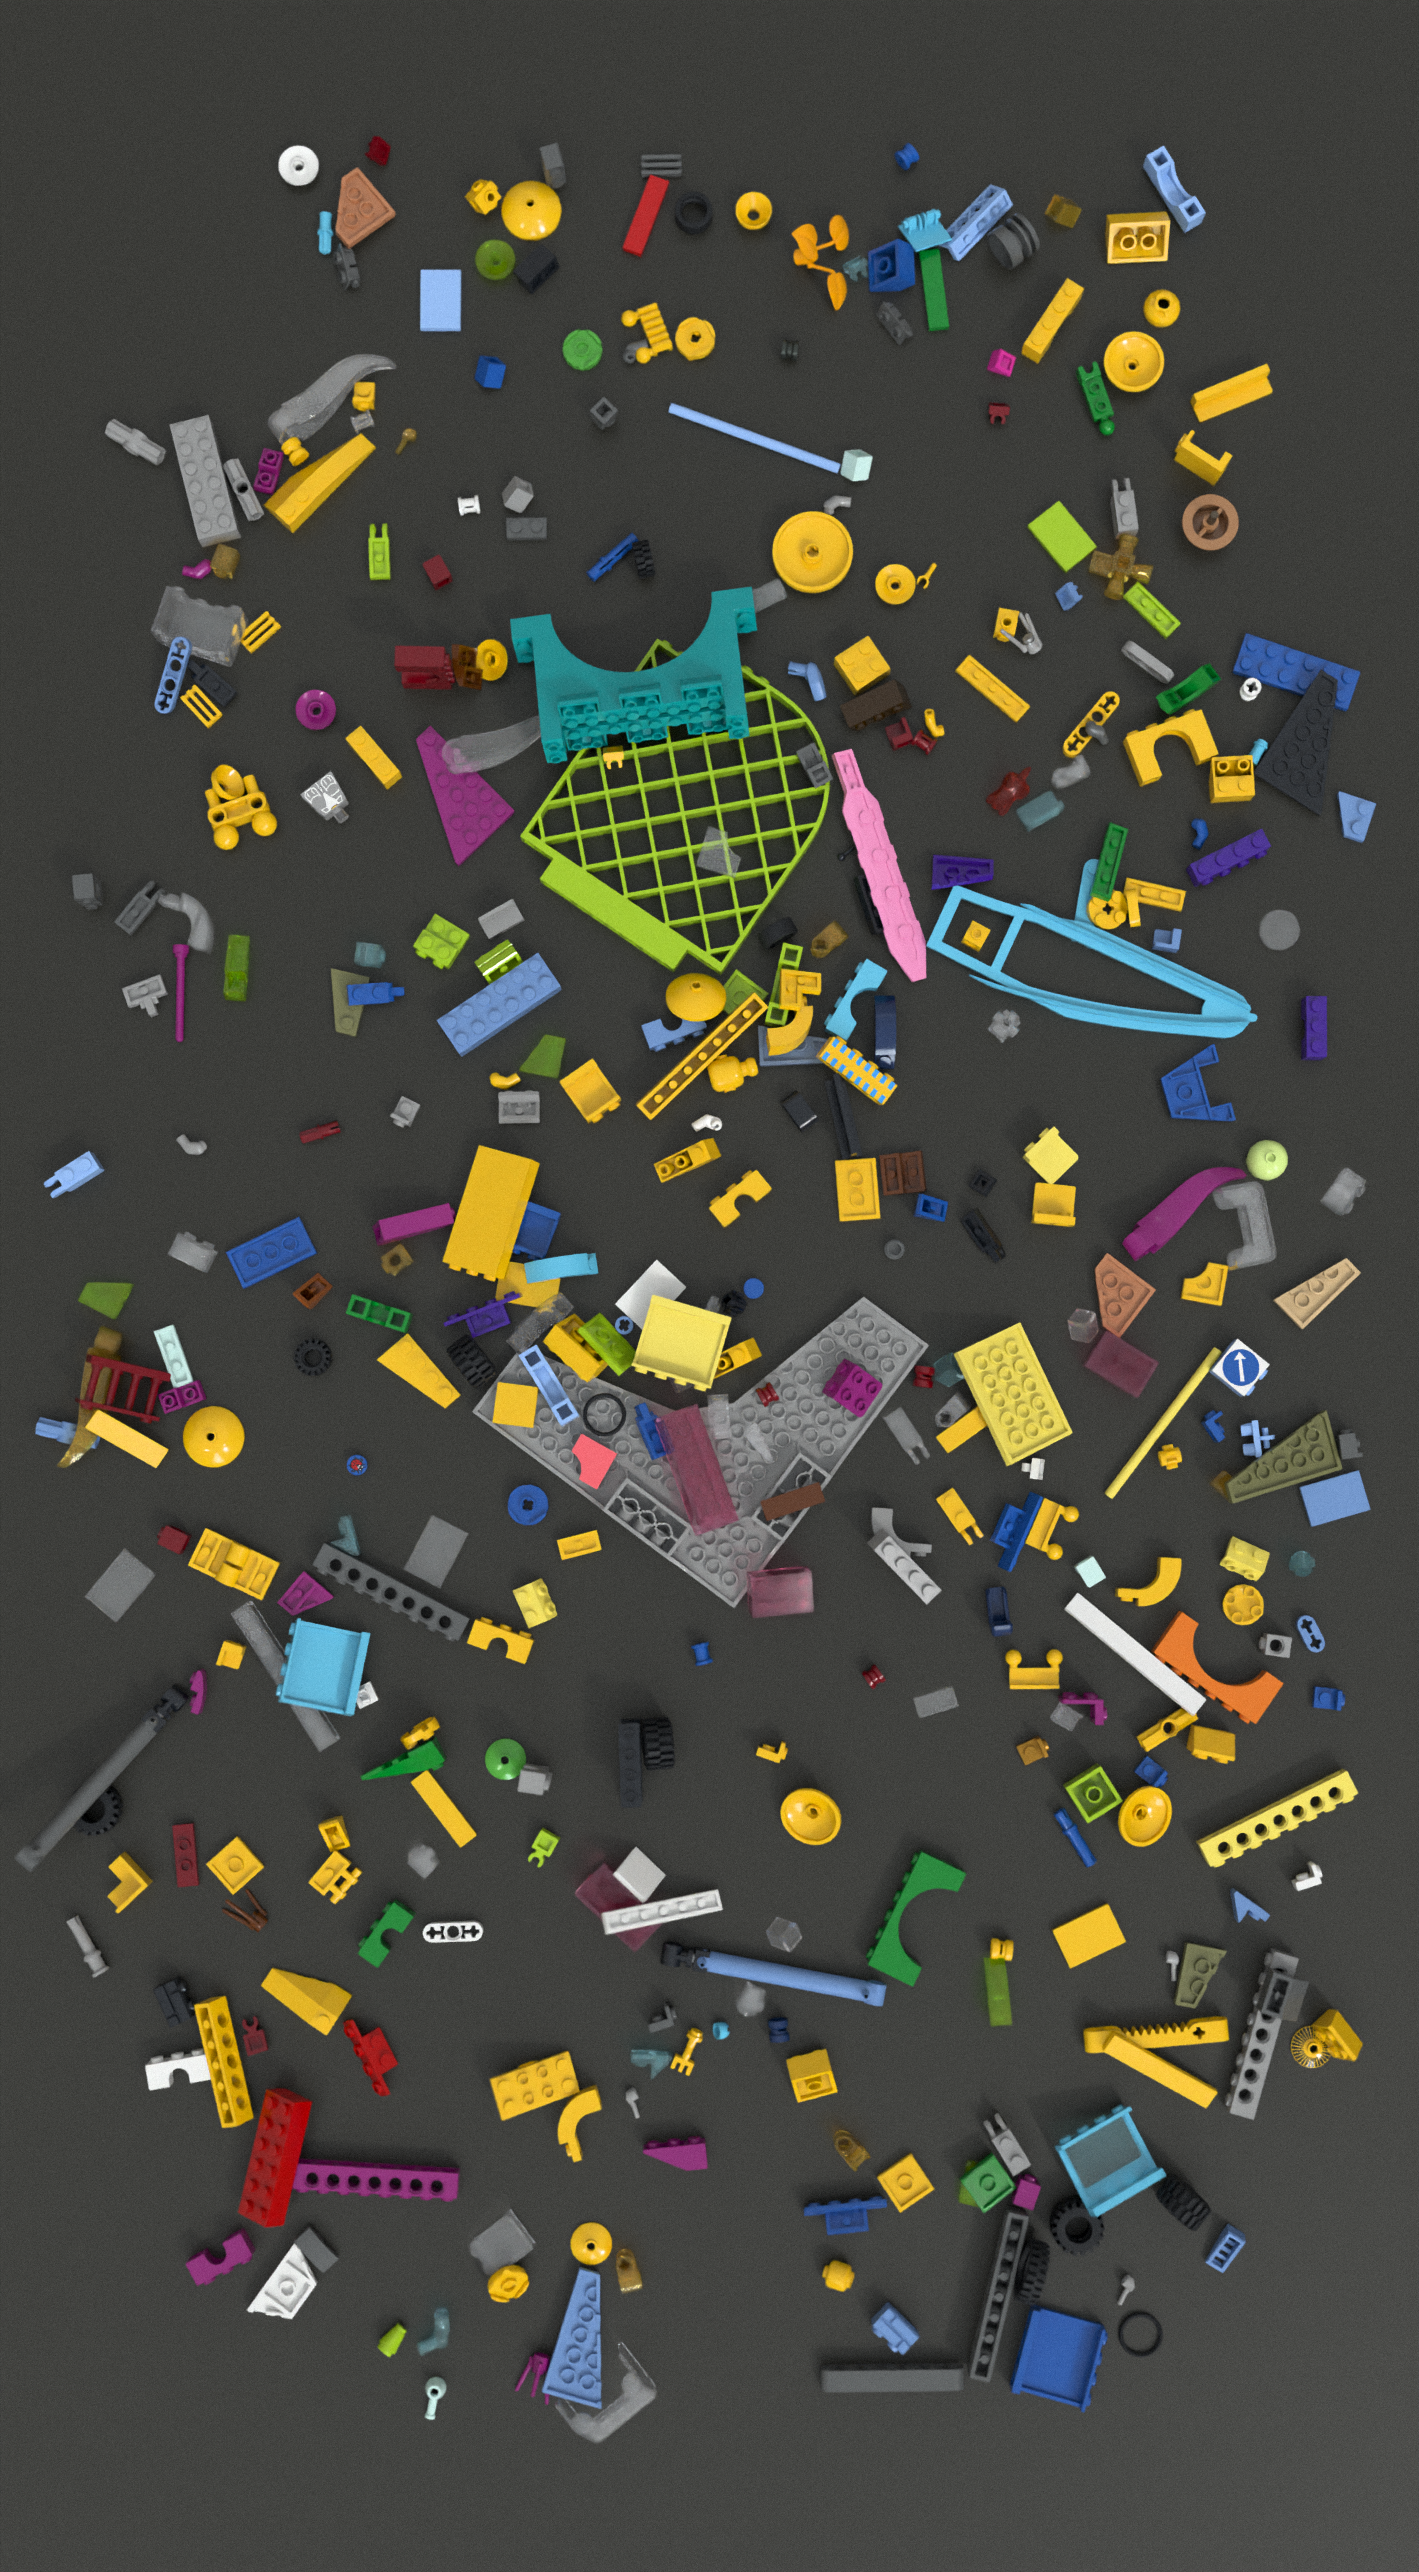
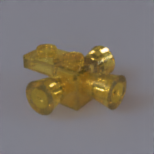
M1122 534L1119 536V548L1114 555L1095 550L1093 552L1088 572L1111 578L1104 592V595L1108 598L1123 599L1124 582H1127L1130 576L1147 585L1149 583L1153 565L1134 564L1135 555H1132L1139 540L1132 535Z

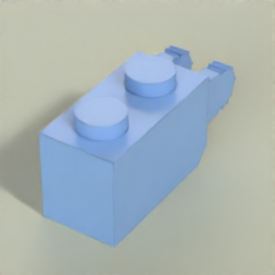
M88 1151L56 1171L53 1177L44 1182L45 1187H51L60 1181L62 1186L50 1194L52 1198H56L66 1191L75 1190L105 1170L96 1155Z

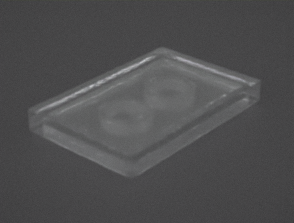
M432 1515L404 1570L441 1588L469 1533Z
M124 1549L85 1597L113 1621L118 1622L157 1574L127 1549Z

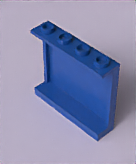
M1030 2305L1009 2384L1011 2392L1020 2395V2391L1073 2405L1079 2407L1081 2412L1084 2413L1086 2406L1089 2407L1091 2402V2385L1094 2386L1096 2383V2366L1101 2364L1102 2353L1100 2351L1102 2345H1105L1108 2333L1104 2325L1038 2305Z

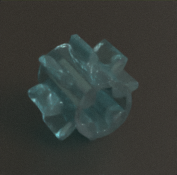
M1305 1551L1296 1552L1291 1556V1561H1289L1290 1570H1294V1574L1299 1577L1310 1575L1313 1572V1567H1315V1559L1310 1558V1554Z

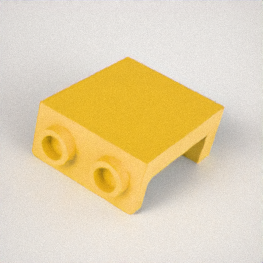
M1191 430L1188 435L1184 434L1175 449L1177 455L1174 460L1214 486L1225 471L1232 455L1225 452L1218 461L1191 443L1195 431Z
M593 1058L560 1081L561 1086L588 1124L591 1121L593 1123L598 1122L604 1117L602 1114L608 1109L611 1112L620 1106V1096L598 1068Z

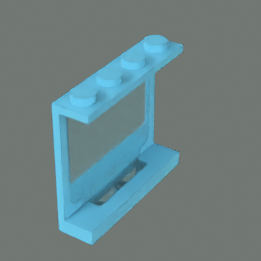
M1121 2104L1112 2108L1111 2114L1107 2116L1103 2114L1095 2118L1094 2124L1089 2127L1087 2124L1081 2126L1076 2130L1077 2133L1070 2136L1069 2134L1059 2139L1060 2143L1055 2146L1090 2216L1098 2217L1166 2176L1163 2168L1156 2167L1128 2113L1132 2111L1130 2106H1122Z

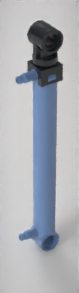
M664 1941L660 1963L666 1966L680 1967L682 1962L686 1963L685 1968H691V1963L693 1962L692 1971L723 1974L859 2000L874 2006H883L887 1984L880 1981H865L713 1952L708 1948L697 1946L695 1954H693V1947H689L688 1951L683 1950L684 1945L670 1941Z

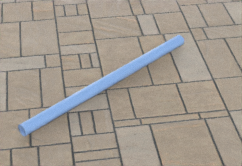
M674 403L670 405L669 413L834 473L839 471L841 464L683 406Z

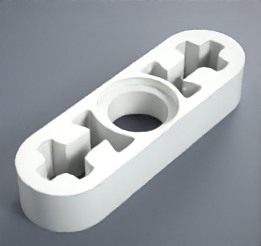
M478 1921L430 1922L425 1926L423 1936L426 1941L432 1943L477 1941L481 1938L484 1929L483 1925ZM462 1925H465V1930H470L474 1925L480 1932H477L476 1936H472V1932H465V1937H462ZM441 1926H445V1938L441 1937L442 1933L435 1934V1937H431V1934L427 1933L431 1927H434L435 1931H441ZM456 1926L459 1929V1935L456 1937L449 1936L448 1928Z

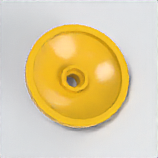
M525 181L515 185L507 192L502 202L501 211L505 226L514 236L523 240L535 241L547 237L556 229L561 218V205L558 196L553 189L538 181ZM530 202L534 204L531 207L527 206Z
M1127 332L1119 335L1109 344L1104 355V370L1107 377L1116 387L1128 392H1140L1150 388L1158 381L1164 368V355L1160 345L1151 336L1141 332ZM1133 365L1135 369L1131 370L1128 366Z
M701 973L685 974L674 979L669 984L666 990V1004L669 1010L681 1019L705 1021L714 1018L724 1009L726 991L717 979Z
M210 1406L198 1410L188 1419L184 1427L183 1443L185 1450L195 1462L202 1466L221 1467L227 1465L239 1455L244 1445L245 1434L241 1421L233 1412L223 1407ZM210 1433H213L215 1436L212 1441L208 1439Z
M1145 1786L1128 1796L1121 1807L1118 1818L1120 1834L1128 1843L1139 1847L1147 1846L1157 1841L1165 1833L1172 1815V1806L1167 1794L1154 1786Z
M811 1788L795 1790L785 1798L781 1806V1819L784 1827L794 1838L810 1845L825 1844L831 1841L840 1829L841 1814L839 1808L828 1795L819 1790Z

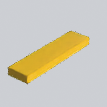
M968 655L956 669L960 676L1016 723L1030 708L1024 700L972 656Z
M429 1770L424 1771L411 1781V1784L460 1848L477 1835Z

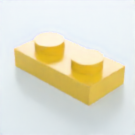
M597 1530L557 1540L562 1560L602 1550Z

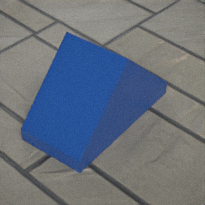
M918 1194L913 1216L945 1222L948 1202L924 1194Z

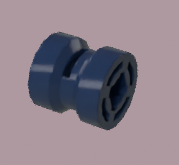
M776 2017L768 2019V2027L771 2030L769 2041L771 2043H781L790 2040L789 2032L787 2031L788 2018Z

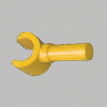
M932 563L924 576H920L917 579V585L920 580H926L927 583L923 589H926L929 585V578L937 566L935 563Z

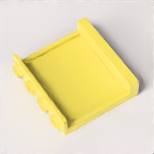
M652 1294L646 1320L631 1366L636 1367L635 1371L647 1374V1371L654 1372V1377L666 1380L667 1376L675 1378L674 1383L686 1386L687 1382L695 1384L694 1389L706 1392V1388L711 1389L731 1317Z

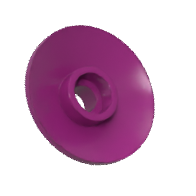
M310 690L298 699L296 715L300 723L306 728L320 730L329 726L334 720L336 705L328 693L322 690ZM315 709H320L318 715L313 713Z

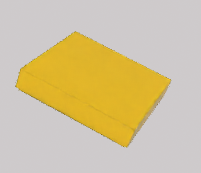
M498 1382L492 1423L534 1428L539 1387Z
M239 1836L234 1838L206 1864L232 1895L265 1867Z
M909 2153L877 2175L878 2180L900 2213L934 2190L933 2185L912 2153Z

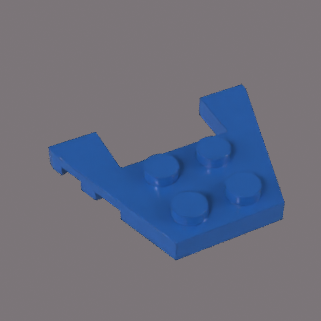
M1215 1044L1210 1045L1160 1079L1171 1118L1229 1122L1236 1120L1231 1102L1210 1107L1200 1073V1067L1219 1062Z

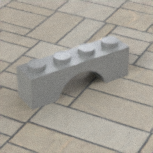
M881 1529L867 1543L926 1604L941 1591L884 1530Z

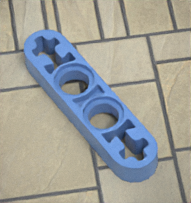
M176 637L170 647L155 699L156 710L163 714L171 713L174 710L192 650V643L186 637ZM182 641H184L183 644L186 646V649H182L180 655H184V658L174 656V653L179 654L180 647L177 645L182 643ZM173 660L180 661L181 668L179 671L172 669L171 663ZM168 679H172L175 682V688L172 691L166 688V681ZM163 692L166 694H172L173 696L167 697V695H163ZM167 697L166 703L169 704V707L163 709L161 701H165Z

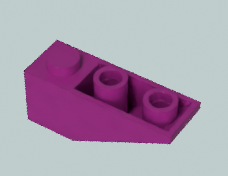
M691 2136L688 2140L682 2141L679 2138H672L664 2143L653 2140L643 2145L644 2154L686 2171L708 2169L705 2138L700 2136Z

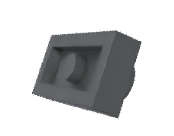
M506 518L507 540H547V518Z

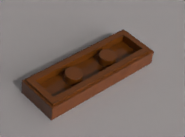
M817 1482L762 1500L760 1503L766 1521L823 1503L825 1499L820 1484Z

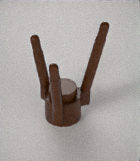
M246 1889L245 1892L258 1910V1913L254 1911L249 1915L236 1904L226 1899L225 1902L247 1920L227 1909H222V1912L246 1925L251 1930L254 1929L258 1933L268 1922V1919L265 1917L267 1912L262 1909L249 1889Z

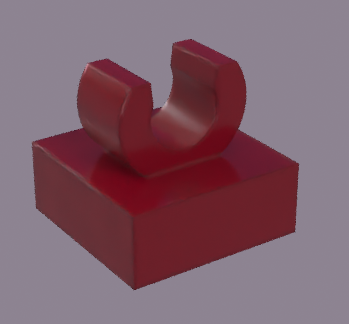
M373 136L372 142L368 143L370 147L369 153H365V156L370 160H374L379 165H386L391 146L380 136Z
M989 402L988 412L991 414L990 422L994 424L996 416H1001V424L1005 423V415H1009V403Z

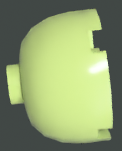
M1262 1140L1255 1143L1249 1149L1246 1165L1254 1177L1269 1181L1279 1177L1285 1171L1288 1165V1155L1280 1143L1274 1140Z

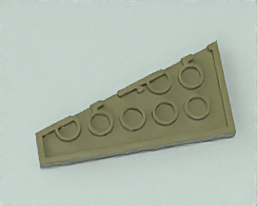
M1322 1410L1225 1482L1224 1485L1229 1503H1236L1341 1470L1342 1465L1327 1410Z

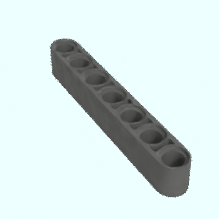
M957 2363L824 2365L820 2367V2388L823 2392L960 2391L964 2389V2366Z

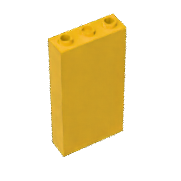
M481 1145L478 1146L442 1262L449 1264V1268L460 1271L461 1268L467 1269L466 1273L473 1276H478V1273L484 1274L483 1278L495 1282L496 1278L504 1280L540 1163L529 1158Z

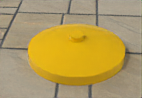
M803 512L788 519L778 530L773 543V563L781 579L790 587L806 593L827 591L839 584L850 569L853 557L851 537L843 524L836 518L822 512Z

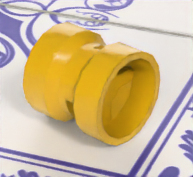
M297 437L288 439L281 447L284 454L289 456V461L293 466L300 465L309 456L307 450L301 447V442Z
M992 1938L990 1959L997 1960L998 1958H1003L1005 1961H1011L1013 1956V1940L1006 1939L1005 1941H1000L998 1938Z

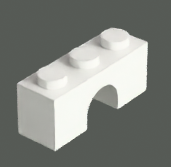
M204 2048L192 2050L191 2054L185 2055L184 2052H177L171 2054V2057L163 2058L162 2055L155 2056L145 2065L149 2090L170 2087L174 2082L173 2070L177 2068L187 2071L190 2083L211 2080Z

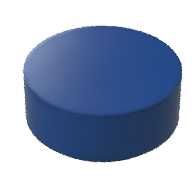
M751 1278L745 1282L743 1290L748 1298L756 1299L763 1294L764 1286L759 1279Z

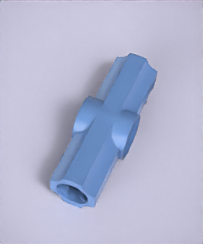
M40 1417L36 1425L35 1434L57 1439L58 1442L71 1445L78 1444L96 1449L100 1441V1436L83 1427H79L80 1425L75 1423L59 1422Z

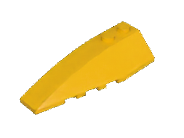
M362 434L357 435L291 476L264 504V507L288 530L294 533L376 447Z

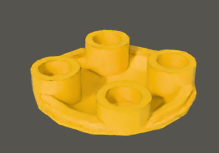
M1245 1584L1236 1585L1229 1589L1224 1596L1222 1603L1223 1611L1227 1618L1235 1624H1252L1263 1614V1598L1259 1591L1252 1586Z

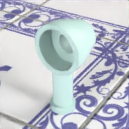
M440 2377L430 2378L425 2386L426 2394L429 2397L428 2408L425 2413V2418L435 2419L437 2400L446 2392V2383ZM436 2388L438 2393H432L431 2389Z

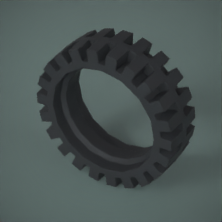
M1028 2238L1025 2242L1014 2279L1013 2295L1015 2301L1035 2306L1037 2301H1039L1049 2267L1050 2246L1048 2243Z

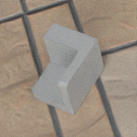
M514 476L502 492L504 506L522 513L534 497L532 485Z

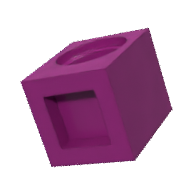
M1019 2174L1015 2184L1017 2188L1013 2190L1011 2196L1012 2202L1018 2206L1033 2210L1041 2185L1035 2176Z

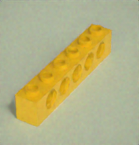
M226 1996L211 1997L195 2004L194 2008L222 2128L236 2127L253 2119L254 2116Z

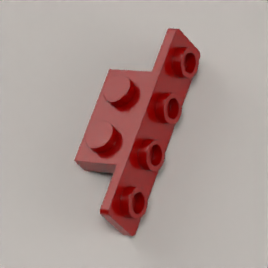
M353 2019L344 2021V2033L353 2042V2050L361 2058L363 2070L366 2075L370 2076L373 2082V2090L379 2096L389 2095L390 2091L381 2075L398 2065L380 2027H376L364 2036H361Z

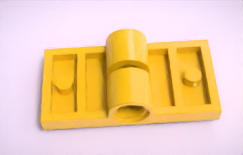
M205 1528L188 1566L215 1578V1580L222 1584L237 1588L255 1598L263 1600L280 1562L209 1528Z
M568 2051L539 2061L524 2063L515 2070L489 2079L502 2121L580 2092Z

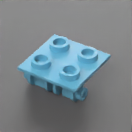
M932 209L927 211L926 214L922 212L920 215L916 214L915 216L905 218L901 225L898 226L916 252L952 240L938 220L941 217L939 210Z

